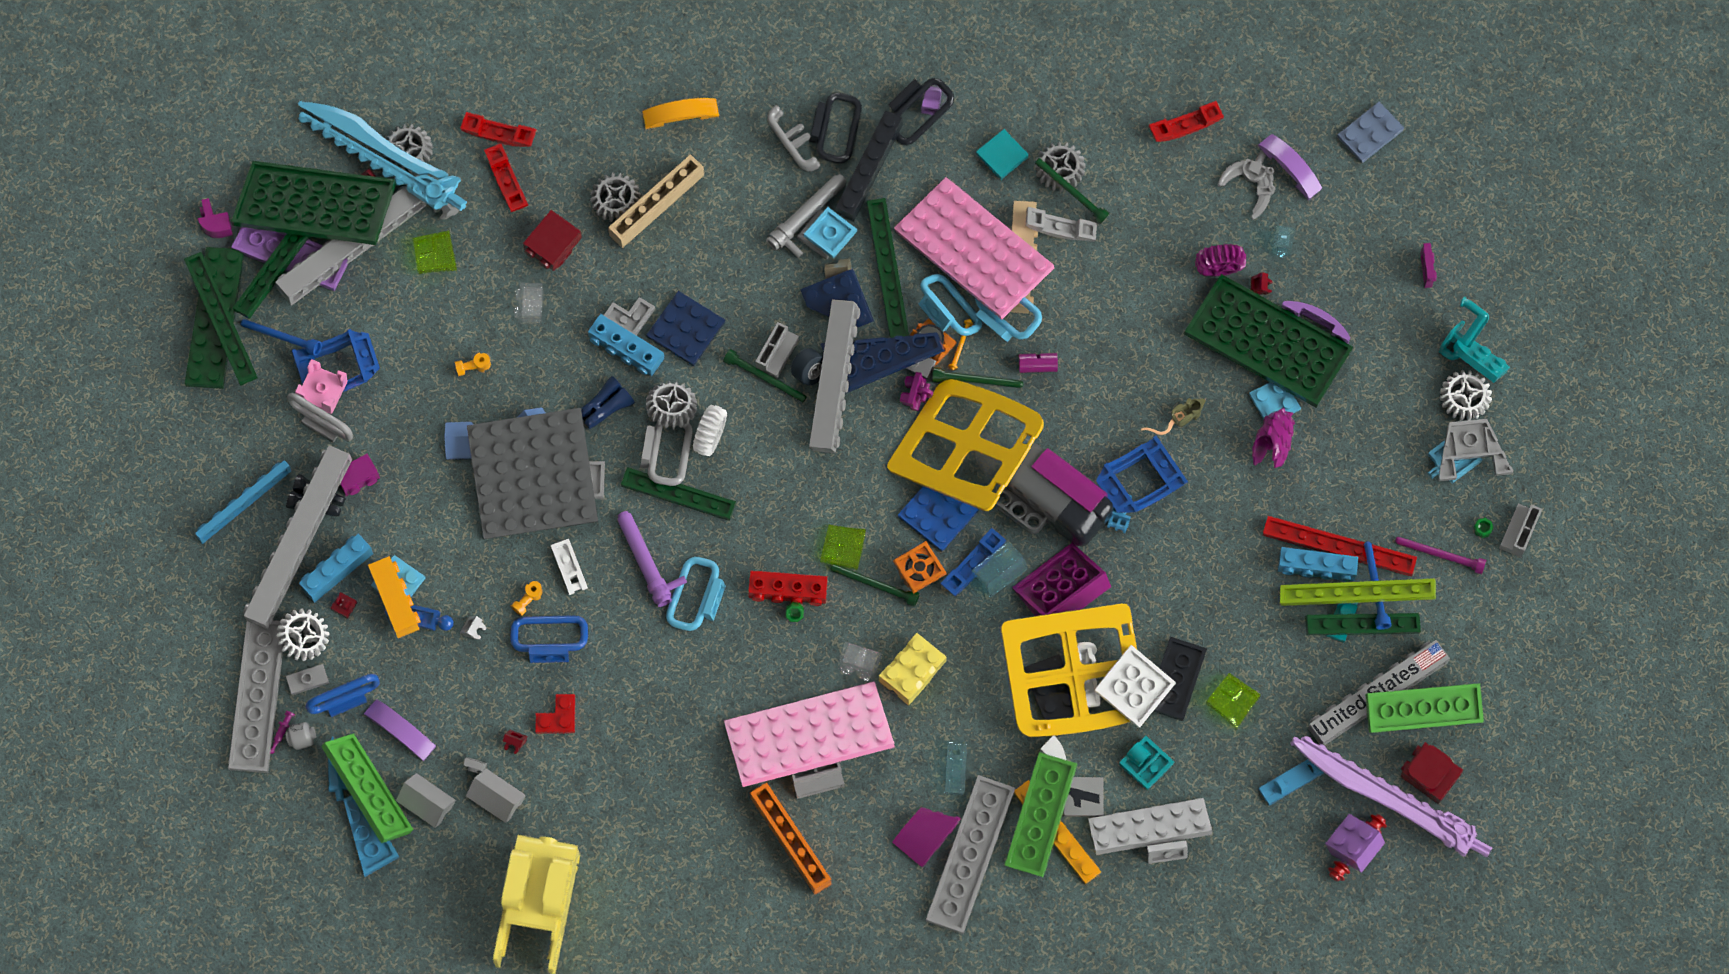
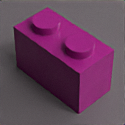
M368 454L350 463L340 483L346 496L357 494L361 490L360 488L366 485H374L378 481L377 479L380 478Z

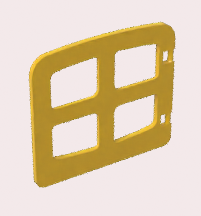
M945 380L936 387L933 396L928 399L889 460L887 468L895 475L980 510L989 511L995 506L1000 498V494L1007 487L1031 449L1030 447L1035 439L1038 438L1043 429L1044 421L1038 412L1005 396L958 380ZM951 396L982 405L969 427L965 430H960L935 420L945 401ZM995 411L1008 415L1026 426L1011 449L980 437L982 430ZM926 432L956 443L955 449L941 470L927 466L912 457L913 451ZM1027 435L1031 436L1028 443L1023 444V441L1025 440ZM970 451L979 452L1002 462L1001 467L989 485L981 486L954 477V474ZM996 484H999L1000 487L997 492H992Z
M1108 605L1010 620L1002 624L1001 634L1017 727L1022 734L1028 737L1065 735L1098 730L1130 722L1116 709L1097 714L1089 713L1084 688L1085 681L1105 677L1118 660L1084 665L1080 662L1076 640V631L1114 628L1118 632L1121 655L1130 645L1137 649L1131 610L1128 605ZM1121 624H1128L1129 635L1123 636ZM1059 634L1062 641L1065 666L1061 669L1026 674L1020 649L1021 643L1038 637ZM1062 683L1069 686L1074 713L1072 718L1035 720L1032 718L1028 689Z

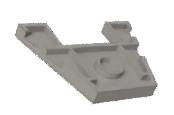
M1487 419L1449 422L1438 481L1456 480L1454 460L1492 457L1495 476L1513 473V469L1509 465L1504 451L1501 450L1497 442L1498 439Z

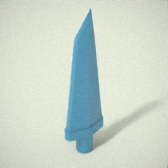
M328 758L329 792H335L336 801L344 800L343 791L348 789Z

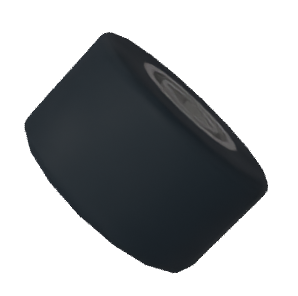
M812 348L800 351L791 364L793 377L807 386L818 383L823 356Z

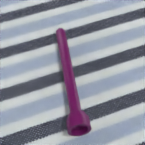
M1402 537L1395 539L1398 545L1472 567L1475 573L1481 575L1483 573L1486 563L1485 559L1472 560Z

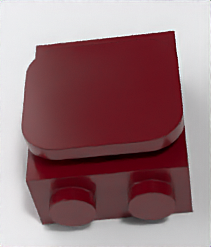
M551 210L523 242L524 252L533 259L535 257L539 260L540 265L545 269L550 268L555 271L570 256L573 248L581 240V231Z
M1425 742L1422 747L1418 745L1413 751V759L1410 762L1407 760L1400 769L1403 771L1400 777L1439 805L1461 776L1463 769L1453 763L1452 759L1437 747Z

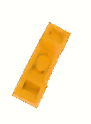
M694 98L651 107L643 111L645 128L649 129L664 126V123L698 117L701 120L719 117L716 99Z

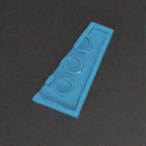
M352 795L343 800L362 870L366 877L399 858V855L391 841L384 843L379 841Z

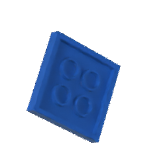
M923 486L902 509L898 517L942 552L975 516L979 509Z

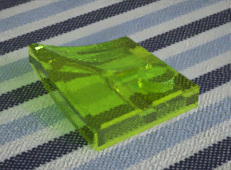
M449 230L413 238L419 274L457 270Z
M829 524L820 562L858 570L866 529Z
M1228 673L1208 698L1206 704L1220 714L1234 728L1238 729L1250 710L1260 699L1261 694Z

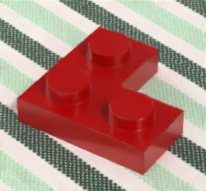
M556 694L555 713H536V734L575 733V694Z

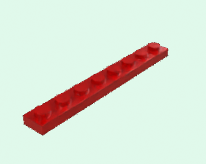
M1267 517L1262 536L1320 552L1358 557V562L1367 564L1364 548L1365 542L1275 517ZM1372 544L1376 567L1412 577L1417 560L1416 556Z

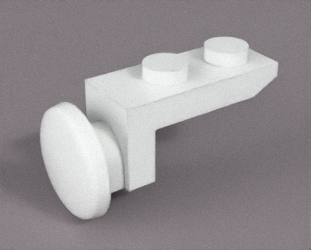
M1090 642L1077 643L1080 662L1084 665L1096 663L1094 654L1097 652L1095 644ZM1096 678L1088 679L1084 683L1088 707L1100 706V696L1094 691L1097 687Z

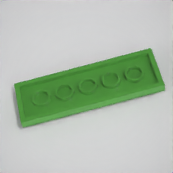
M1480 683L1365 694L1369 733L1484 722Z
M354 734L325 742L321 746L381 843L410 834L413 831L412 826Z
M1039 752L1005 866L1044 877L1077 763Z

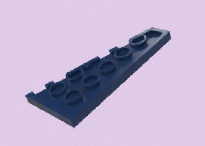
M934 332L914 334V336H895L894 338L883 337L853 341L854 354L850 358L852 368L851 373L847 377L849 388L845 394L944 352L939 334ZM821 343V347L824 352L825 343Z

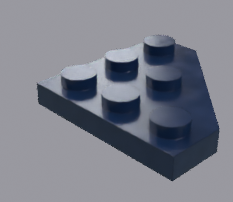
M853 268L800 289L807 307L828 317L830 316L833 299L854 301L858 305L860 316L859 319H856L855 326L857 328L874 321Z

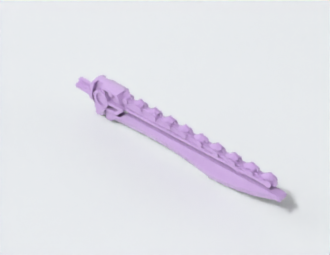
M1308 736L1302 737L1301 740L1297 737L1292 739V746H1295L1314 765L1344 787L1398 812L1441 839L1448 848L1454 847L1462 856H1465L1471 848L1481 855L1488 857L1492 847L1475 839L1477 835L1475 826L1468 825L1464 820L1450 812L1443 813L1440 810L1432 809L1428 803L1416 800L1412 794H1405L1398 786L1387 784L1383 778L1373 776L1367 769L1362 770L1353 761L1344 760L1339 753L1328 751L1325 745L1314 743Z

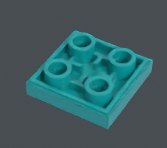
M1005 129L976 151V155L1000 180L1029 158V154Z

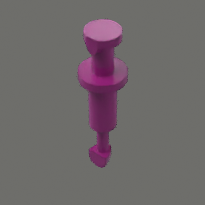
M287 710L284 721L278 722L280 727L274 737L275 742L271 748V754H274L277 744L282 741L287 728L290 727L288 724L291 717L295 716V714Z

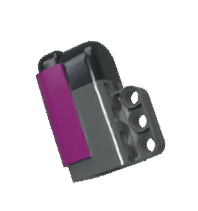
M1034 443L1007 487L1000 494V497L1007 498L1008 502L1001 504L997 501L995 507L1029 534H1037L1047 523L1072 544L1080 547L1086 546L1098 531L1108 524L1112 517L1113 504L1107 498L1108 494L1049 448L1044 450L1037 443ZM1019 508L1023 511V514L1015 515L1013 510ZM1035 520L1038 522V525L1031 527L1028 525V522Z

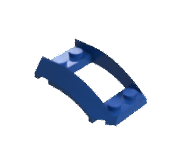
M351 329L339 336L321 342L322 348L317 356L309 354L305 348L292 350L293 361L302 385L308 375V365L311 359L315 360V358L334 353L350 345L352 346L360 374L348 379L343 392L367 382L380 368L369 334L355 332Z
M1154 436L1153 439L1108 464H1104L1096 480L1098 486L1108 494L1107 498L1111 500L1113 508L1117 513L1142 510L1188 483L1157 436ZM1147 457L1166 485L1133 502L1115 474Z

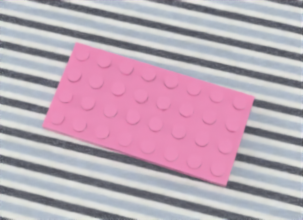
M947 177L894 227L895 232L1001 320L1054 269V265Z
M875 681L724 721L742 787L895 747Z

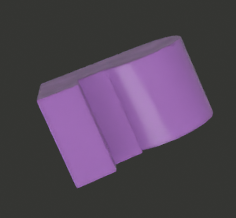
M931 86L925 92L921 113L933 115L939 109L942 94L940 88Z

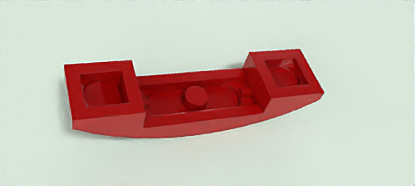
M1217 101L1200 106L1197 111L1169 121L1163 119L1149 124V129L1156 142H1163L1206 128L1220 121L1224 116Z
M469 112L465 113L460 127L462 131L476 137L518 147H531L537 131L535 128L519 124L518 127L486 120L484 116Z
M502 143L485 149L484 152L510 212L527 207V200L510 166Z

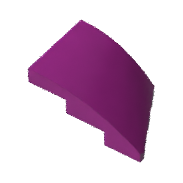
M921 807L902 828L892 843L923 867L933 853L939 849L948 834L954 830L961 818L957 816L951 817L944 815L942 812H933L930 809Z

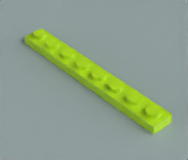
M1435 578L1280 585L1281 606L1436 599Z

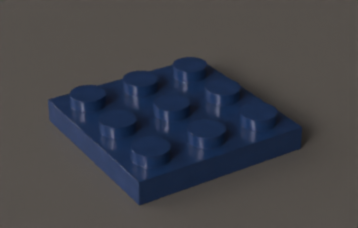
M678 291L648 332L647 338L690 365L695 366L726 321Z

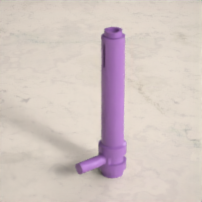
M628 511L621 512L618 515V523L648 584L647 588L650 594H653L652 599L658 607H663L672 601L670 591L687 583L686 578L682 576L666 584L664 578H661L631 513H628Z

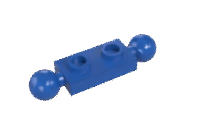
M417 605L411 606L412 612L417 611L421 621L417 623L418 627L433 631L436 630L437 625L444 631H448L453 627L454 622L450 616L444 615L440 617L441 612L438 610Z

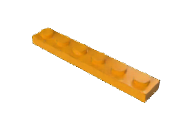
M1029 780L1014 791V795L1022 805L1024 804L1030 784ZM1060 820L1054 845L1084 884H1087L1098 876L1101 871Z

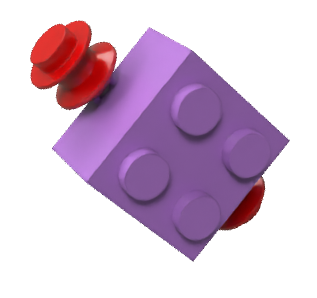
M1348 814L1325 844L1330 854L1341 860L1334 861V868H1328L1332 879L1337 882L1339 880L1344 881L1343 875L1350 874L1348 865L1362 873L1385 844L1380 828H1386L1387 826L1385 824L1386 820L1382 816L1371 814L1372 821L1364 823Z

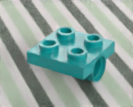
M1147 736L1140 742H1137L1119 762V765L1147 791L1174 764V761Z

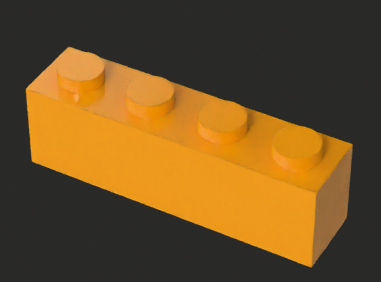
M390 556L368 564L397 638L420 630L417 623L421 621L417 611L412 612L411 606L414 604L410 594L405 595L404 589L407 587L403 578H398L397 572H400L396 561L392 562Z

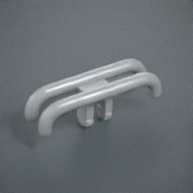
M779 106L772 107L767 115V121L795 162L805 171L818 169L820 163L815 157L804 160L796 150L809 140L810 134L808 132L804 133L791 142L790 140L804 129V126L799 124L787 133H784L778 125V119L783 115V111L780 110Z

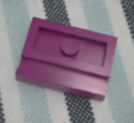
M1423 243L1420 256L1424 288H1432L1434 281L1437 280L1436 270H1434L1433 265L1434 253L1431 249V243Z

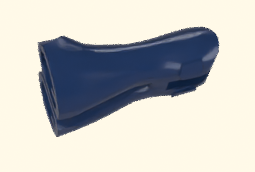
M611 376L597 395L581 408L582 418L584 420L590 416L586 420L585 425L591 429L614 412L635 404V401L625 388H622L621 384Z

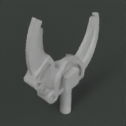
M1260 150L1255 161L1246 159V161H1238L1233 163L1232 166H1228L1218 182L1219 187H1224L1231 179L1243 175L1248 181L1258 183L1257 196L1259 198L1255 208L1252 210V220L1263 213L1270 201L1271 195L1275 192V186H1273L1274 169L1262 165L1266 157L1262 150Z

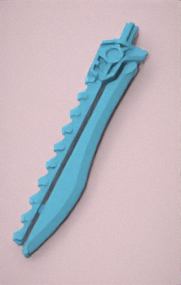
M302 101L298 103L301 108L325 121L321 123L306 113L301 112L298 118L301 123L311 122L310 127L313 131L323 130L322 135L324 138H335L336 146L347 145L346 150L348 154L359 153L358 158L361 162L371 161L370 166L372 169H383L382 174L384 177L395 176L396 185L407 184L406 189L409 193L432 208L440 209L444 205H448V203L460 211L466 208L467 201L455 194L458 183L461 181L459 177L448 176L445 171L439 170L399 149L372 129L362 118L350 112L323 104ZM334 126L344 133L371 147L372 149L397 162L398 164L404 166L405 168L409 169L410 171L416 173L419 176L415 177L411 175L410 173L404 171L398 166L392 164L391 162L371 152L370 150L345 137L339 132L333 130L331 127Z

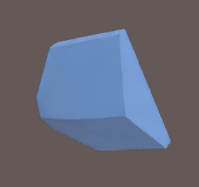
M472 422L445 423L446 459H471L467 425H473Z

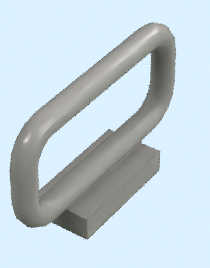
M295 393L288 394L289 404L305 416L301 421L302 424L333 443L338 436L346 441L353 439L352 431L345 423Z
M656 422L655 427L647 426L640 468L648 470V476L653 482L676 486L684 480L686 475L692 427L690 423L688 425L683 423L682 427L685 429L678 475L675 478L658 476L655 473L662 427L664 426V424L658 426Z

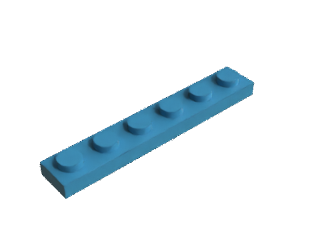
M285 460L282 463L275 464L271 469L272 471L267 475L259 477L255 485L247 487L239 498L231 500L223 511L215 513L212 520L207 524L204 523L199 526L195 533L198 540L202 544L288 475L291 472L289 464Z

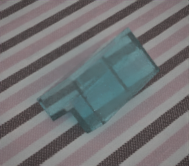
M1008 542L976 566L972 573L981 583L985 593L991 598L1025 572L1028 567L1024 556Z

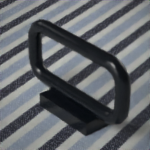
M931 78L922 85L914 79L888 104L895 111L893 114L900 117L933 85L938 86L947 96V101L909 138L903 137L900 133L898 134L896 141L900 144L911 145L916 142L953 105L954 93L941 79Z
M836 92L828 96L825 103L818 102L809 142L816 143V152L821 159L842 164L851 158L862 111V105L856 97ZM835 100L850 102L854 105L847 146L843 156L828 154L823 149L831 109Z

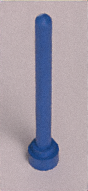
M246 319L241 320V326L303 347L309 354L317 356L321 351V341L315 339L306 341Z
M1367 541L1364 543L1370 579L1371 581H1379L1372 544ZM1375 602L1378 614L1375 619L1376 628L1379 630L1390 628L1392 626L1391 620L1385 614L1383 602Z

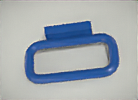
M575 615L520 617L512 623L510 630L511 645L519 652H529L530 663L569 662V651L582 649L588 640L587 622L584 618ZM577 623L580 625V640L577 643L520 644L518 642V628L524 624Z
M368 674L315 696L306 703V710L310 714H318L328 710L330 716L334 717L367 702L364 694L379 686V677L376 674Z

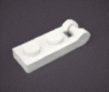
M569 539L552 544L551 549L569 595L574 594L579 589H588ZM577 577L579 582L572 584L570 579Z

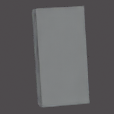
M777 322L755 361L756 368L778 379L799 341V336L789 332L787 326Z
M1518 503L1499 549L1522 558L1542 509L1532 504L1528 508Z
M839 762L791 774L797 799L845 787Z
M488 769L483 770L474 778L466 797L505 823L512 818L516 808L522 804L526 796Z
M417 773L404 782L396 799L398 803L434 828L441 824L445 814L452 809L456 801Z

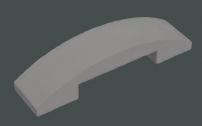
M1027 207L1026 226L1037 232L1069 240H1096V222L1083 219L1074 221L1045 214L1046 211Z

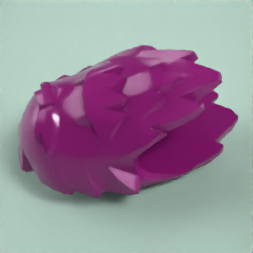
M1281 408L1265 416L1263 426L1257 431L1252 447L1253 464L1255 466L1262 462L1268 449L1273 450L1272 461H1274V468L1281 467L1284 464L1288 452L1291 450V440L1294 434L1293 425L1295 421L1291 417L1293 412H1287L1285 408Z

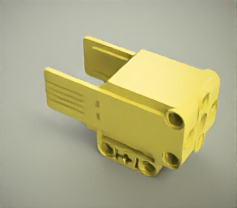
M518 835L515 850L513 849L502 895L501 905L503 913L493 956L496 967L500 968L502 957H505L511 924L552 931L548 959L550 960L548 971L549 974H556L575 875L578 870L577 863L579 864L580 859L577 845L557 842V840L549 837L533 838Z

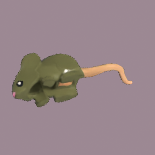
M1189 398L1185 404L1177 405L1171 412L1172 419L1168 424L1167 430L1163 432L1151 428H1142L1141 430L1164 435L1170 432L1173 424L1183 427L1193 418L1197 420L1200 417L1206 399L1191 400Z

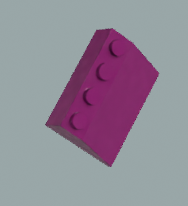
M1071 543L1013 586L1012 589L1036 617L1081 610L1111 588V584L1106 572L1076 545Z

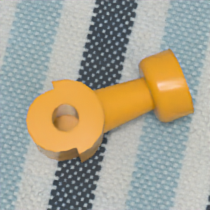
M479 352L474 356L473 360L463 363L461 360L455 361L458 376L465 375L467 370L477 369L480 372H485V370L490 368L491 362L489 355L486 353L480 354Z
M532 581L529 585L527 584L525 586L526 593L519 602L515 601L511 605V608L520 616H523L526 612L525 607L532 600L536 601L541 598L542 587L539 582Z

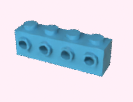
M602 314L598 316L588 330L590 342L596 346L601 345L605 347L606 352L612 356L618 355L625 364L629 366L631 364L634 365L643 375L648 374L652 376L664 360V352Z
M359 534L351 536L341 549L337 548L334 550L330 558L326 561H321L312 573H307L301 578L299 583L301 589L315 603L373 555L371 547Z
M1281 547L1278 572L1286 575L1298 574L1303 577L1314 576L1321 577L1324 580L1337 579L1342 582H1354L1357 576L1358 557Z

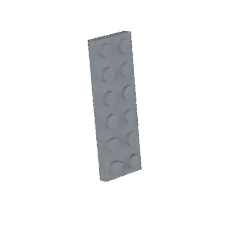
M1204 798L1088 818L1096 855L1212 835Z

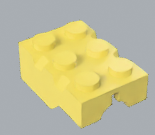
M916 633L907 646L898 653L893 662L879 675V682L889 690H893L909 706L931 681L936 672L944 665L947 657Z

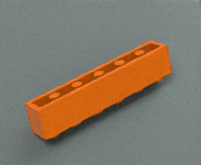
M767 782L750 792L751 800L814 895L830 886V876Z

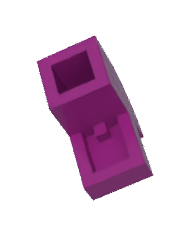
M209 198L203 199V206L200 207L202 218H198L203 232L212 238L233 236L228 212L213 215Z

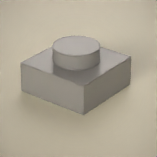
M467 757L463 765L468 767V771L479 773V771L486 769L487 763Z

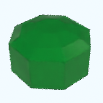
M1487 518L1478 519L1474 525L1475 534L1481 538L1489 537L1494 529L1492 521Z
M791 602L786 607L785 617L790 622H799L803 618L804 607L800 603Z

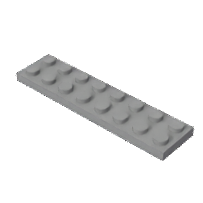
M272 620L268 630L249 621L246 624L228 769L232 771L268 773L283 657L282 648L284 647V645H278L281 639L276 637L277 633H279L277 627L281 625L280 621Z
M978 775L926 922L964 934L1015 791L1014 787Z

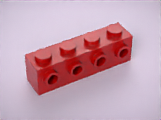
M750 571L749 598L757 602L768 599L774 603L791 601L802 604V602H808L813 606H821L826 604L828 576Z

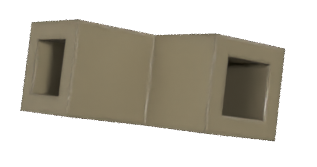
M840 259L837 264L825 265L826 279L852 269L851 260Z

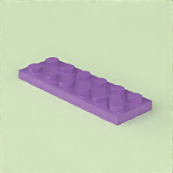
M241 227L231 248L243 252L244 255L266 263L287 233ZM307 240L285 272L291 271L297 263H302L312 252H317L323 245ZM345 258L339 271L327 280L322 281L320 286L335 291L348 265V260Z

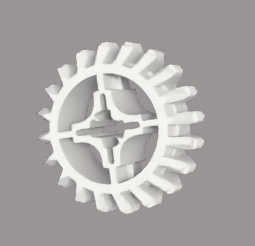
M1462 370L1460 375L1455 372L1453 377L1448 376L1447 382L1445 381L1442 384L1444 388L1440 390L1442 394L1440 401H1444L1442 404L1443 408L1448 407L1447 414L1453 411V418L1460 415L1461 421L1464 416H1466L1467 420H1471L1472 416L1477 419L1479 414L1484 415L1485 410L1489 408L1488 403H1491L1492 400L1489 397L1492 391L1487 390L1490 386L1489 383L1483 384L1485 377L1478 379L1479 374L1476 373L1473 376L1471 370L1468 374H1465L1464 370ZM1461 383L1460 390L1451 393V389ZM1469 384L1473 385V386L1476 387L1477 389L1471 388V387L1469 386ZM1464 391H1465L1466 395L1469 396L1468 401H1467L1466 396L1463 394ZM1481 398L1479 404L1474 407L1470 406L1471 401Z
M710 405L706 408L697 428L693 449L698 454L710 456L714 453L723 433L727 412L722 407Z
M303 608L299 610V614L296 610H293L291 612L292 615L287 613L285 619H281V625L277 627L279 633H277L276 637L281 639L278 645H284L282 652L288 650V657L294 654L295 660H298L300 656L302 661H305L307 656L312 660L314 655L319 656L321 654L320 650H325L324 644L329 642L325 638L329 636V632L324 631L328 626L321 624L324 618L317 619L318 613L312 616L311 610H308L306 614ZM303 621L301 627H289L294 622ZM310 625L313 626L316 633L311 631ZM304 629V633H305L306 636H305V638L302 640V637H301V634H300V633H301L302 630ZM289 635L290 637L295 639L296 645L292 643V641L289 638ZM306 642H316V645L311 648H303Z

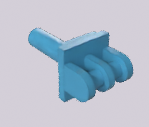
M1113 508L1112 517L1108 522L1107 528L1113 527L1115 531L1119 529L1125 534L1131 517L1127 516L1126 513H1117Z

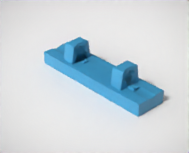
M1307 759L1261 786L1258 790L1270 806L1324 774V772ZM1309 764H1310V765L1312 766V768H1313V773H1312V771L1310 770V768L1308 767Z

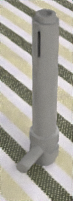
M841 174L834 175L784 223H780L776 227V231H772L768 235L766 241L769 246L777 250L785 245L797 258L801 257L803 252L791 241L794 233L845 186L846 179Z

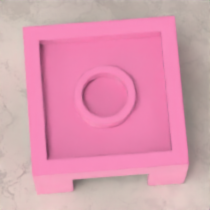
M311 359L308 365V375L302 387L300 384L298 385L295 393L325 412L332 414L348 382L347 374L339 370L337 371L338 375L322 369L319 362Z

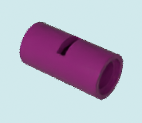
M1057 353L1019 354V373L1058 372Z

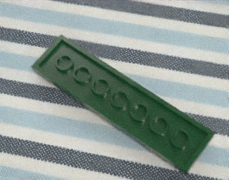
M206 247L204 259L234 323L235 311L233 307L238 299L244 254L232 248ZM199 295L185 386L224 389L228 357Z

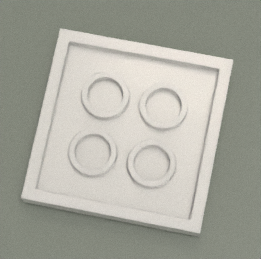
M1130 645L1094 691L1136 727L1140 728L1176 682Z

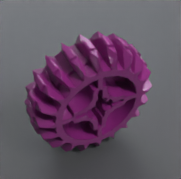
M1223 244L1200 250L1196 254L1195 264L1199 274L1213 277L1220 276L1221 274L1231 275L1243 270L1246 267L1247 259L1242 247L1233 244Z

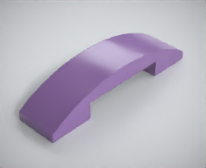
M1271 134L1258 145L1270 159L1274 157L1298 183L1296 185L1297 189L1308 200L1322 189L1318 179L1305 161L1280 138Z
M1283 302L1282 308L1298 317L1300 314L1331 330V335L1349 344L1350 336L1345 328L1325 311L1302 302Z
M377 699L364 713L378 726L380 725L404 744L422 761L436 747L407 720Z

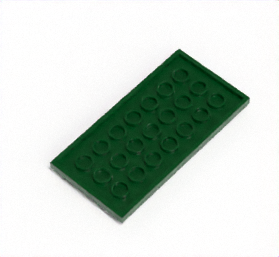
M252 161L231 223L232 226L376 245L396 181L395 179Z
M1222 274L1184 332V335L1315 408L1319 405L1353 349V346Z

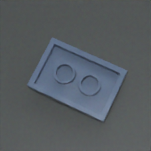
M1378 102L1341 131L1337 138L1363 163L1400 134L1404 127Z

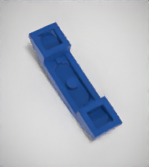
M991 528L979 541L975 549L940 584L953 596L958 595L992 560L1004 545L1006 539Z

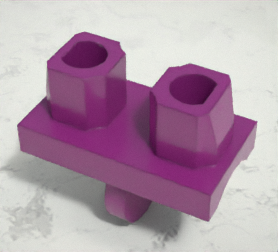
M916 372L915 376H906L905 386L911 388L910 393H901L900 402L903 405L910 406L914 411H919L921 402H925L926 398L933 396V391L929 390L930 384L926 383L927 379L922 377L921 372Z

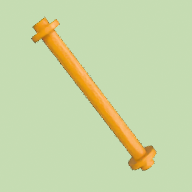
M964 320V328L973 326L972 320ZM961 336L952 364L948 365L952 371L958 369L956 364L966 336Z

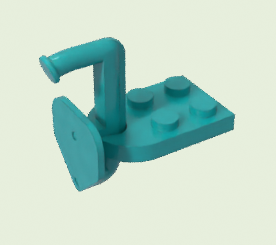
M1464 296L1460 307L1469 309L1477 317L1465 335L1459 332L1464 326L1465 321L1462 320L1441 344L1439 353L1449 360L1461 358L1495 383L1509 370L1510 366L1506 364L1505 360L1492 354L1489 348L1475 341L1487 324L1489 315ZM1451 342L1454 343V352L1447 348Z

